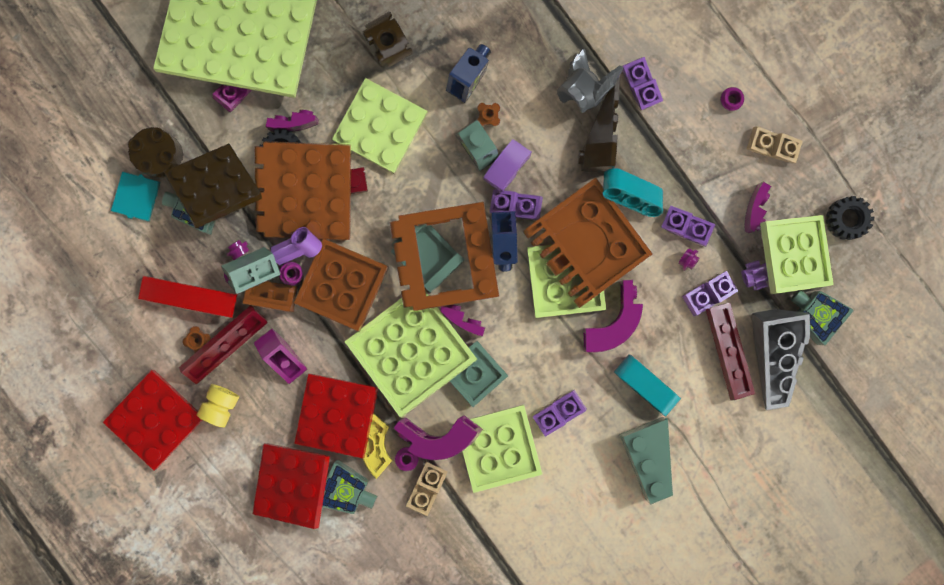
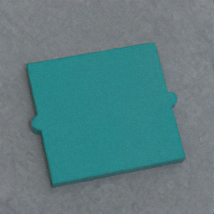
M122 172L111 211L127 215L129 219L135 217L150 222L161 182L144 178L142 174L137 176Z

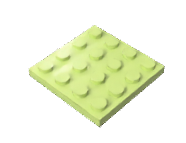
M402 298L365 325L360 332H356L345 341L400 418L404 417L478 360L438 307L414 311L413 306L403 307Z

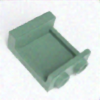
M425 224L415 226L424 287L432 293L465 259L431 225L427 226ZM402 238L396 239L393 243L402 242ZM392 244L393 249L391 250V252L395 255L394 246Z

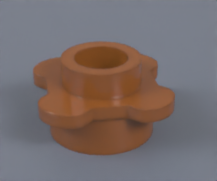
M480 103L478 105L479 118L477 120L482 126H498L500 124V119L498 118L499 104L486 105L485 103Z
M194 326L190 329V333L187 334L186 338L183 339V345L194 350V353H196L211 340V336L200 331L198 326Z

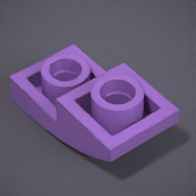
M645 57L622 65L625 78L641 110L663 101L656 79L652 78Z
M512 139L489 168L483 180L500 192H503L516 177L518 170L531 157L532 152Z
M493 189L490 213L515 211L516 218L538 220L540 219L543 197L519 194L513 191L500 192Z
M671 205L662 224L663 229L704 247H707L715 227L714 223L695 217L692 213Z
M725 271L682 297L693 316H697L704 312L705 309L738 292V289L728 272Z
M572 390L536 413L533 419L546 437L563 427L570 420L584 413L587 408L576 391Z

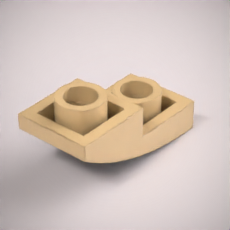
M756 126L752 129L747 150L781 161L796 163L803 141L784 133L777 134Z
M426 462L406 507L427 517L448 471Z

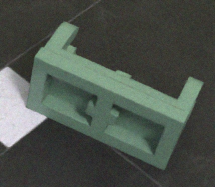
M265 247L221 266L229 279L228 284L235 290L236 294L280 275L273 253Z

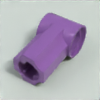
M301 227L292 234L290 239L271 247V252L276 263L282 265L302 255H305L307 258L316 256L322 248V243L306 227Z

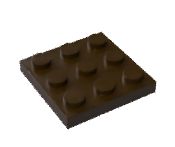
M229 143L163 171L168 183L196 229L262 199L261 192Z

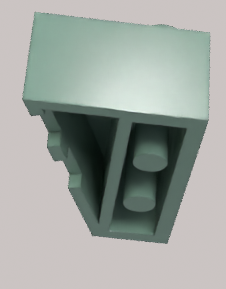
M661 417L619 434L646 501L651 505L673 496L668 419Z

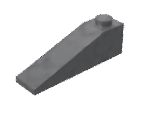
M777 309L752 313L753 338L764 407L766 410L789 407L797 382L795 378L799 365H802L804 359L802 357L805 344H808L810 339V314Z

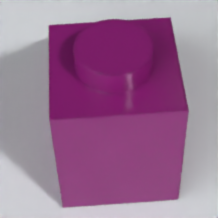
M273 328L254 342L262 360L288 384L308 370L287 342Z

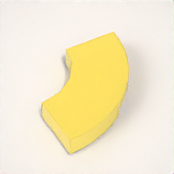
M373 413L363 461L370 473L377 479L391 463L392 459L388 455L384 444L385 435L390 426Z

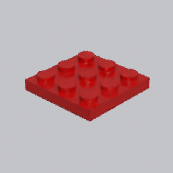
M151 370L103 423L155 471L203 420L197 416V409L155 370Z
M308 374L294 444L365 458L378 387Z
M264 443L252 514L311 529L319 528L330 456Z

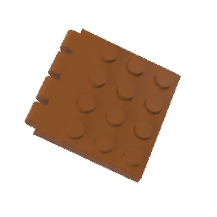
M265 141L263 146H255V164H264V167L255 168V184L257 188H264V191H260L262 199L256 201V211H264V214L256 215V232H265V237L291 238L298 228L306 227L318 239L350 240L351 144Z

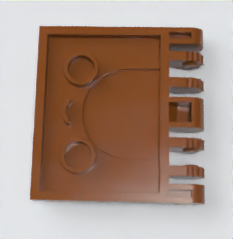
M597 178L591 180L522 231L529 239L540 230H545L544 233L531 242L533 247L538 246L548 236L552 239L554 244L545 248L539 255L543 259L558 248L560 250L559 254L546 263L555 276L559 275L569 266H572L574 270L559 280V282L563 285L571 281L575 275L580 277L583 282L578 286H574L568 292L570 297H572L584 287L588 288L586 292L573 300L579 308L653 255L615 202L603 196V186Z

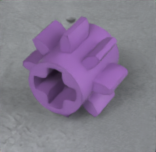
M759 260L745 264L746 270L742 271V278L746 287L753 286L754 290L768 287L766 281H769L766 263L760 265Z

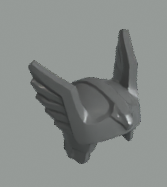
M582 49L579 54L575 55L574 60L570 62L567 80L557 89V95L562 103L574 100L579 106L581 113H584L588 109L598 106L608 91L616 85L624 68L618 66L599 81L597 76L590 71L586 50Z

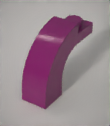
M633 280L620 281V311L617 318L610 325L602 328H583L584 352L611 350L624 343L634 333L642 316L643 304H633V299H637V286L633 285Z
M465 415L458 418L450 431L443 436L430 435L407 418L399 420L394 427L399 432L400 438L407 442H412L407 451L428 460H443L459 454L468 448L483 430Z

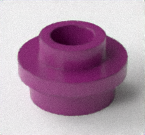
M729 87L721 94V104L726 110H738L744 103V94L736 87ZM733 96L735 103H730L728 97Z
M240 240L234 242L227 247L229 252L226 255L236 260L249 251L246 246L248 243L246 241L241 243Z
M688 248L681 257L678 264L682 266L684 271L688 268L692 270L700 258L697 256L699 251L696 249L693 251Z
M286 262L279 270V278L286 285L299 283L303 276L301 266L295 262ZM289 269L293 270V276L291 278L287 276V271Z
M409 447L401 448L395 455V463L403 471L413 470L419 461L418 456L407 451ZM404 455H409L411 457V462L407 464L402 461V457Z

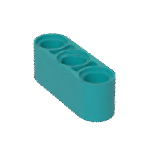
M610 168L604 172L603 196L606 199L648 217H657L663 213L662 188L618 168Z
M630 354L614 371L621 380L665 417L681 400L673 390Z

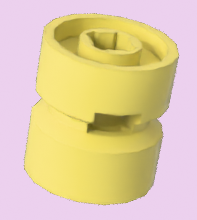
M211 384L206 393L208 402L201 404L197 416L210 424L224 428L231 416L228 410L236 406L239 395L224 387Z

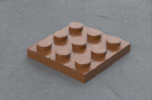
M323 238L321 242L322 248L314 257L294 303L360 332L389 267Z

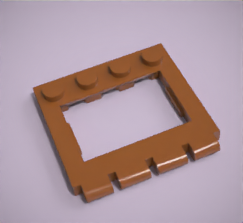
M484 202L399 215L398 221L390 222L392 239L402 238V242L393 243L396 263L406 261V266L397 267L400 286L410 285L409 290L401 291L404 308L413 306L414 311L499 297ZM462 218L474 289H458L440 292L438 295L426 296L415 226L448 223L450 220Z

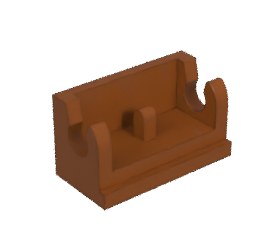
M265 281L245 290L243 304L294 312V301L298 287Z

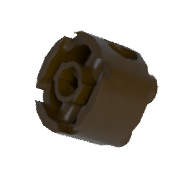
M387 12L364 25L365 30L363 31L369 46L374 44L377 50L375 56L381 67L386 65L388 68L413 54L411 48L406 49L409 43L396 19L390 20L392 18L391 12ZM383 36H389L393 40V44L384 46L380 39Z
M150 127L142 129L128 141V153L131 163L140 172L150 177L166 178L163 171L180 165L181 160L183 161L184 154L181 144L175 137L161 128Z

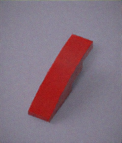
M143 276L138 299L232 318L237 294Z

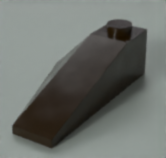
M620 76L616 85L606 94L583 150H579L578 164L582 165L581 171L604 173L606 170L616 166L618 135H613V132H616L618 115L615 113V109L618 108Z

